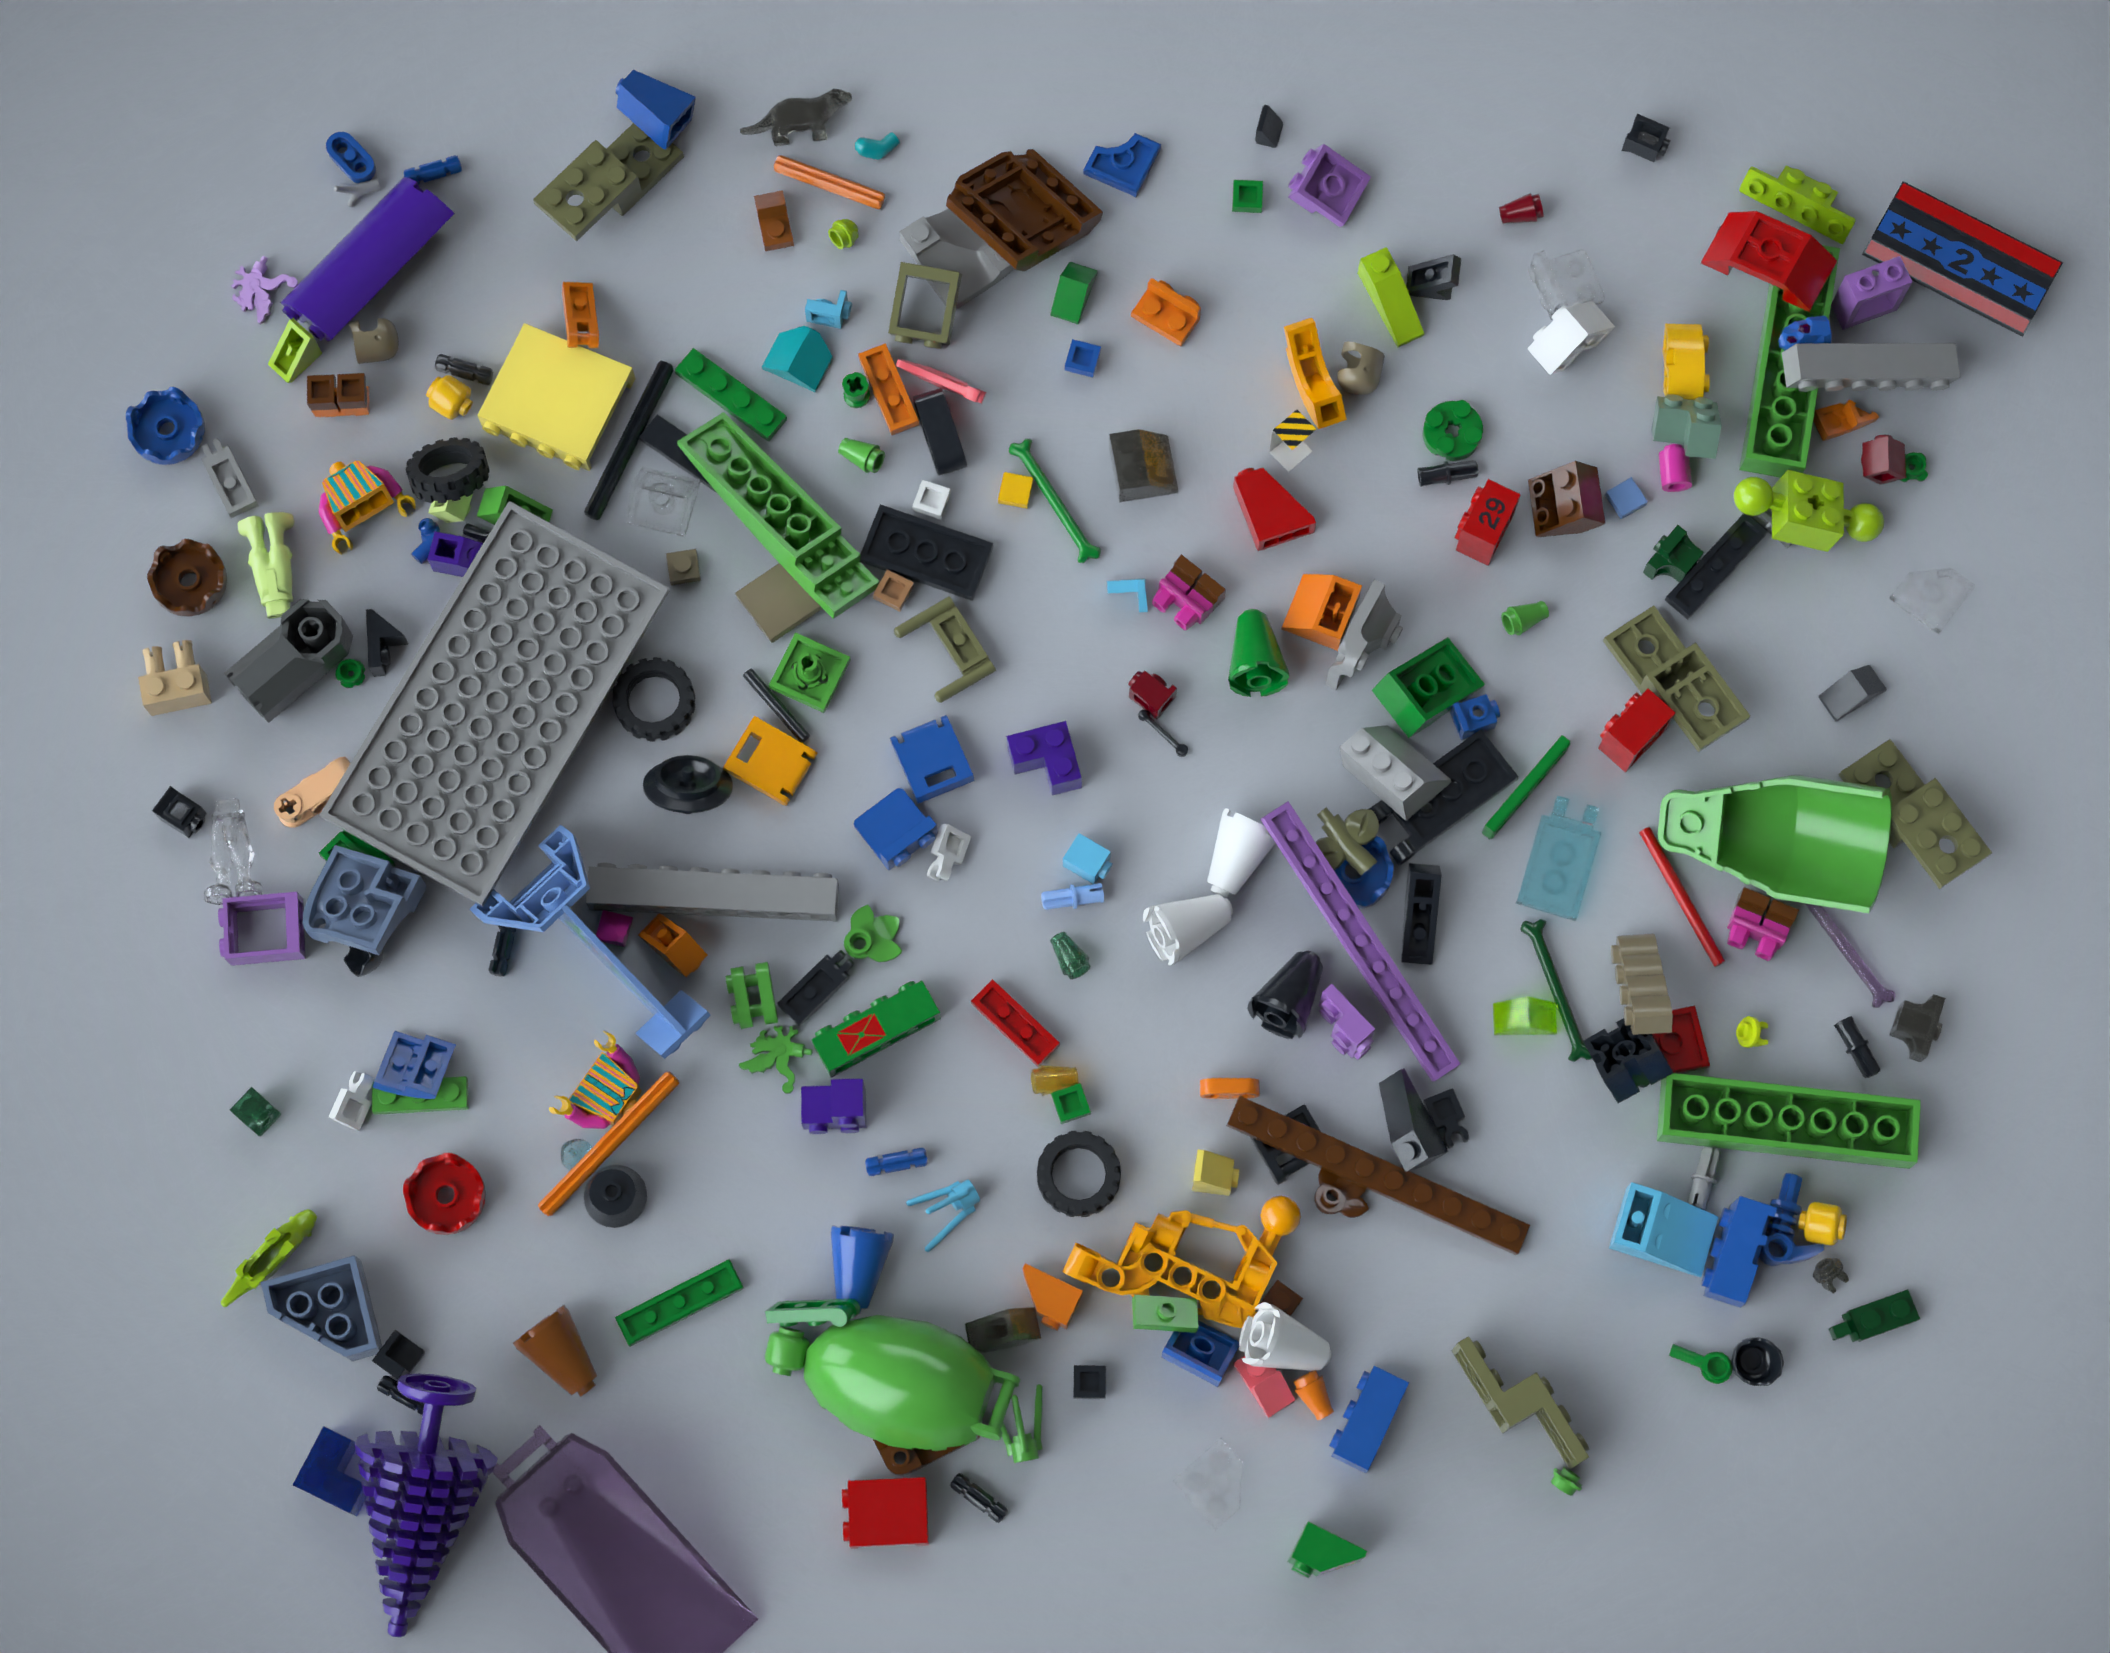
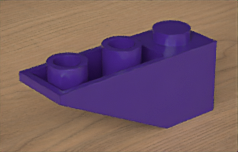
M435 531L427 560L433 572L463 577L483 543L466 537Z

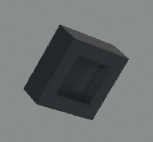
M1074 1365L1073 1399H1106V1366Z

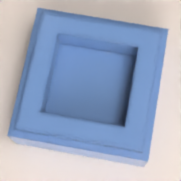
M1632 477L1605 493L1606 498L1620 519L1646 506L1648 502Z

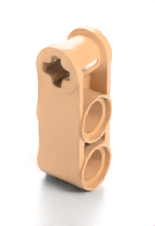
M344 756L333 760L325 768L306 777L298 785L276 798L274 811L284 826L296 828L322 812L351 764L347 757ZM291 806L294 812L289 815L286 809Z

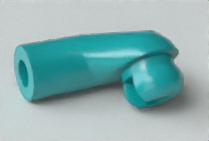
M892 132L881 141L861 137L855 142V150L863 157L880 160L900 144V141Z

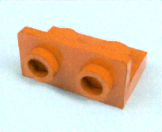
M1151 278L1146 292L1132 310L1131 317L1181 347L1199 322L1201 307L1190 296L1185 295L1183 297L1176 293L1172 286L1165 281L1160 280L1158 282Z

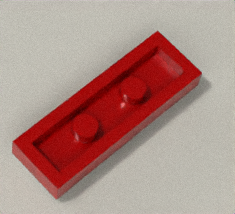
M993 979L971 1000V1004L1037 1067L1060 1046V1042Z

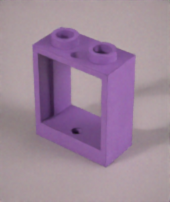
M1901 257L1890 259L1844 277L1831 303L1842 330L1897 311L1912 284V280ZM1872 271H1877L1879 275L1874 276Z
M298 892L222 898L223 908L218 909V920L220 927H223L224 938L219 940V950L221 957H225V960L231 966L306 959L305 929L303 927L304 902ZM285 908L286 949L239 953L237 912Z

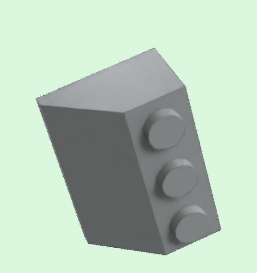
M1388 725L1361 728L1339 747L1343 767L1406 821L1451 783L1449 777Z

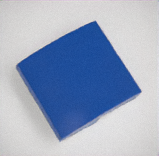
M394 1031L375 1078L373 1088L407 1097L435 1099L456 1044L426 1035L424 1040Z

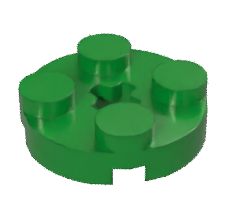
M1464 400L1445 401L1434 406L1427 413L1422 436L1426 447L1431 453L1446 457L1445 460L1459 461L1471 456L1477 449L1482 439L1483 423L1479 414L1468 402ZM1448 425L1460 428L1457 437H1453L1452 433L1446 434L1445 430L1448 429Z

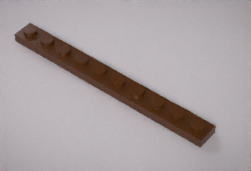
M1242 1096L1238 1097L1226 1124L1231 1129L1514 1255L1519 1254L1530 1227L1525 1222L1413 1172H1405L1404 1168Z

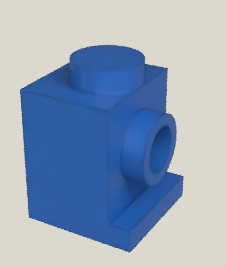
M1487 694L1462 703H1454L1450 714L1460 739L1464 740L1480 729L1483 732L1495 729L1498 722L1497 718L1500 717V710L1496 701H1489ZM1480 709L1483 716L1477 717L1473 714V711Z

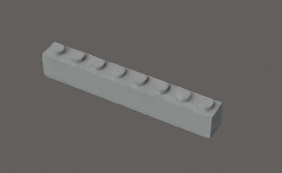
M598 863L597 867L589 866L588 882L590 889L586 895V904L589 910L837 922L839 883L837 878H832V875L828 873H815L814 877L801 876V873L793 871L783 872V875H770V872L765 870H753L752 874H740L739 870L730 868L721 869V873L709 872L707 868L692 867L690 871H678V868L674 866H660L659 870L647 869V866L640 864L628 865V868H616V865L612 863Z

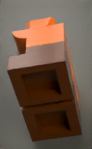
M365 373L337 374V387L334 374L307 376V405L314 416L369 415V386H366Z

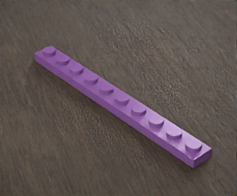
M1289 801L1261 818L1260 820L1431 1081H1436L1460 1065L1451 1048Z

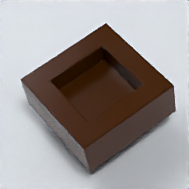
M1276 1280L1261 1303L1273 1304L1291 1316L1303 1298L1282 1282Z

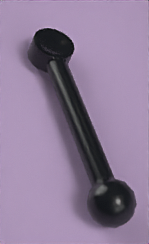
M1145 709L1139 711L1138 718L1141 721H1146L1176 749L1177 756L1184 757L1187 755L1188 747L1185 744H1179L1150 717L1149 711Z

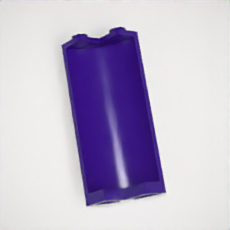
M406 177L402 178L280 302L284 306L282 311L290 319L294 318L301 323L306 321L310 324L308 330L318 340L322 341L325 339L329 342L455 213L428 189L423 191L416 181Z

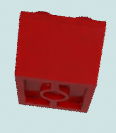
M1758 211L1728 213L1704 255L1701 264L1727 276L1733 267L1783 289V301L1810 312L1835 268L1837 260L1811 234Z

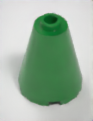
M1248 609L1237 618L1228 676L1230 689L1234 693L1246 697H1251L1250 692L1260 691L1261 697L1277 693L1288 685L1289 670L1267 615L1258 609Z

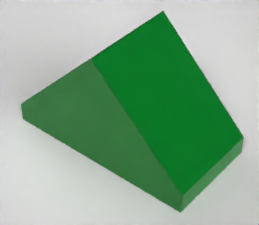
M1069 262L1060 275L1050 316L1079 324L1098 270Z

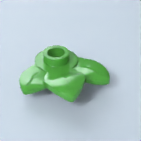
M869 905L859 908L851 917V931L848 932L844 939V947L847 954L855 959L869 957L876 962H887L898 957L902 950L892 940L898 932L899 918L889 915L874 918L873 911ZM857 940H863L866 945L862 949H857L854 947V943Z

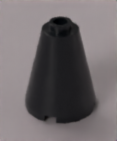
M1311 951L1297 952L1251 998L1247 1007L1250 1016L1254 1019L1257 1015L1263 1020L1261 1026L1277 1036L1286 1039H1293L1294 1035H1298V1038L1302 1037L1307 1027L1323 971V965L1320 962L1319 956Z

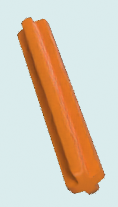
M779 155L774 163L775 172L872 208L880 209L884 203L885 194L883 192Z

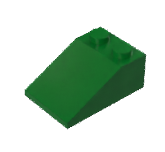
M1447 637L1388 672L1372 689V692L1406 736L1410 738L1448 713L1454 703H1462L1485 684Z

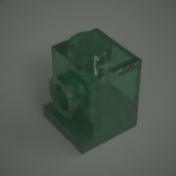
M253 1087L230 1109L236 1117L259 1137L282 1115Z

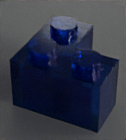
M323 1426L293 1486L357 1517L367 1496L363 1494L361 1481L344 1474L356 1451L355 1441Z

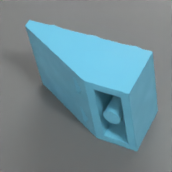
M1631 1182L1624 1193L1609 1249L1701 1278L1718 1216L1664 1192Z

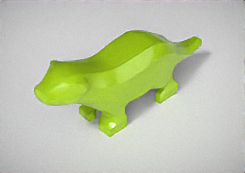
M310 1209L301 1211L295 1216H290L288 1223L281 1225L277 1229H272L265 1237V1242L248 1260L245 1259L235 1269L237 1277L221 1300L223 1307H228L239 1297L252 1289H256L261 1285V1282L272 1277L299 1247L303 1238L312 1236V1229L317 1219L315 1212Z

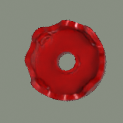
M443 1153L422 1160L413 1174L406 1178L403 1184V1194L409 1215L420 1227L437 1235H451L467 1229L478 1219L485 1204L486 1190L480 1173L471 1163L453 1153ZM445 1187L452 1188L455 1193L453 1200L447 1204L440 1203L438 1201L439 1191Z

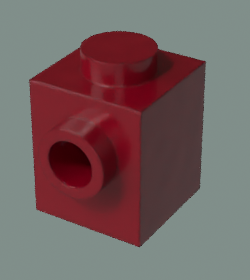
M1886 434L1877 435L1874 437V440L1863 442L1861 456L1863 477L1879 485L1906 478L1905 444Z

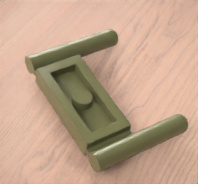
M950 596L894 628L895 636L902 638L930 622L935 633L963 675L961 678L935 692L934 697L939 703L944 702L996 671L993 663L989 660L988 655Z

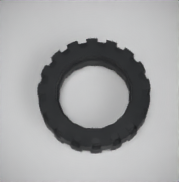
M457 437L449 438L446 441H443V439L437 440L435 444L423 446V450L414 452L412 454L413 458L408 459L405 469L412 493L418 499L424 498L425 502L433 503V501L446 503L447 500L457 501L462 496L468 497L474 493L475 489L479 490L484 486L483 482L488 480V473H490L483 447H480V444L476 441L471 442L468 438L458 440ZM449 464H467L462 470L448 476H428L434 470Z
M653 657V660L648 661L647 658L638 660V664L633 665L632 663L626 667L627 671L624 674H620L617 679L618 683L613 688L612 702L616 716L627 732H631L638 739L642 737L650 742H655V739L660 738L662 741L670 739V735H678L682 732V727L690 723L691 715L695 711L696 698L691 680L681 667H677L670 660L666 662L658 657ZM651 677L666 678L673 682L678 689L680 697L678 707L674 713L666 719L657 722L640 720L635 717L629 706L630 693L636 684Z
M1070 1131L1068 1134H1061L1055 1137L1054 1141L1046 1145L1039 1157L1037 1166L1039 1190L1044 1200L1059 1213L1062 1212L1069 1217H1088L1090 1214H1097L1113 1201L1114 1196L1118 1192L1121 1180L1120 1161L1115 1154L1114 1148L1099 1135L1095 1136L1089 1131ZM1077 1148L1086 1149L1096 1154L1102 1161L1106 1173L1104 1184L1099 1192L1090 1198L1082 1200L1071 1199L1060 1193L1054 1184L1052 1176L1054 1164L1059 1156L1068 1150Z

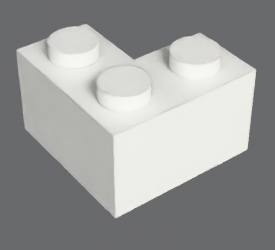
M1593 301L1581 304L1577 302L1570 307L1562 306L1552 316L1553 322L1548 327L1544 326L1533 336L1535 341L1527 349L1545 370L1552 375L1564 371L1582 351L1596 347L1615 326Z

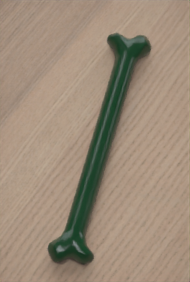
M1542 919L1535 923L1524 921L1520 930L1528 935L1533 943L1572 1045V1051L1568 1060L1572 1062L1580 1058L1591 1060L1592 1057L1583 1042L1543 938V928L1546 925V921Z

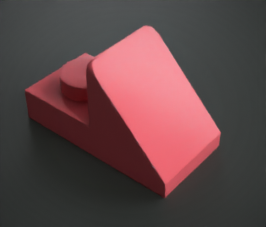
M1245 1356L1233 1363L1268 1418L1295 1401L1280 1370L1251 1366L1243 1362L1242 1358H1245Z

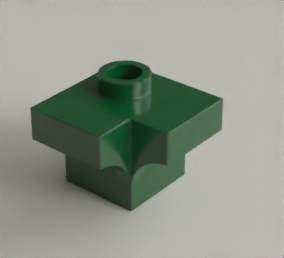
M1677 525L1668 537L1663 535L1654 546L1653 550L1656 553L1647 562L1643 573L1652 580L1659 575H1668L1680 582L1700 561L1704 551L1689 539L1687 531Z

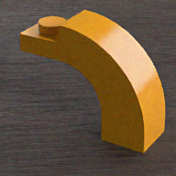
M1311 317L1284 326L1288 345L1286 352L1291 371L1306 410L1318 429L1347 420L1342 395L1334 385L1323 359L1315 321Z

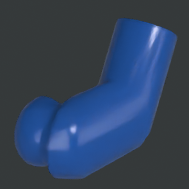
M424 518L420 521L418 529L421 531L422 543L411 553L420 564L428 558L434 532H440L438 524L430 518Z

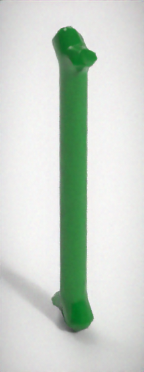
M1025 439L1020 444H1010L1009 453L1022 460L1079 548L1078 563H1085L1089 558L1098 559L1101 554L1100 547L1091 545L1032 456L1030 451L1032 440Z

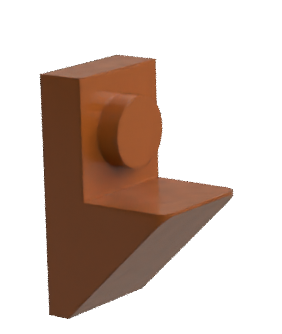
M783 190L754 196L765 251L794 246Z

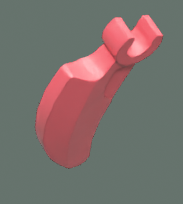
M898 359L896 363L897 367L935 386L963 395V397L981 404L983 402L986 392L969 386L967 383L947 373L902 359Z

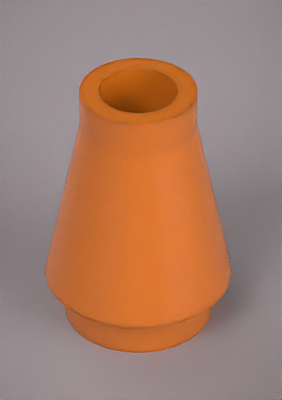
M1314 1370L1293 1381L1296 1386L1294 1391L1315 1415L1317 1421L1334 1412L1323 1375L1319 1376L1317 1371Z

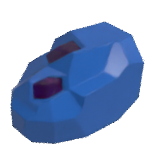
M1816 316L1793 322L1785 327L1778 340L1779 347L1785 351L1795 344L1831 343L1832 333L1829 320L1826 316Z

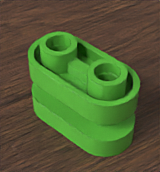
M768 962L755 964V974L745 975L744 967L741 966L731 968V975L725 976L728 993H734L736 1005L730 1006L733 1023H739L741 1029L754 1027L753 1017L764 1016L766 1025L778 1023ZM748 987H759L760 1004L750 1005Z

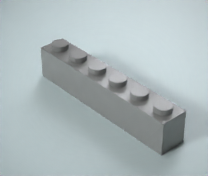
M1956 343L1795 344L1782 352L1786 388H1799L1801 392L1812 391L1817 388H1825L1826 391H1838L1844 387H1852L1853 391H1864L1871 387H1878L1879 391H1889L1897 387H1905L1906 391H1914L1923 387H1931V390L1938 391L1949 388L1950 383L1961 378Z

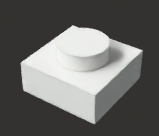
M922 480L912 506L913 511L941 520L951 494V489Z

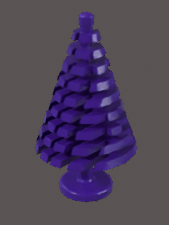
M406 1374L398 1379L397 1389L403 1396L424 1403L419 1437L417 1432L401 1431V1445H396L392 1431L376 1432L375 1443H370L367 1433L357 1437L355 1442L356 1454L360 1457L358 1462L359 1472L366 1480L361 1482L363 1494L369 1496V1501H365V1507L368 1516H371L368 1524L370 1533L374 1537L372 1541L373 1552L381 1559L386 1557V1560H376L375 1564L379 1575L388 1576L379 1580V1587L383 1595L391 1597L383 1599L382 1604L384 1612L391 1616L387 1632L392 1637H403L407 1634V1618L415 1617L421 1607V1604L414 1600L425 1599L431 1588L427 1584L428 1581L435 1580L440 1572V1567L432 1565L433 1562H440V1564L445 1562L450 1552L448 1547L454 1545L460 1532L458 1529L462 1528L469 1518V1506L474 1507L479 1498V1494L473 1492L474 1487L479 1488L480 1493L482 1492L488 1475L492 1473L498 1460L490 1450L477 1445L476 1453H471L465 1440L449 1437V1450L444 1449L439 1436L444 1406H460L471 1403L474 1400L477 1388L466 1381L435 1374Z

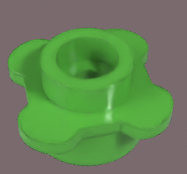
M1563 1467L1562 1471L1554 1468V1477L1550 1482L1555 1487L1570 1496H1573L1576 1490L1581 1491L1582 1485L1578 1482L1580 1477L1566 1467Z

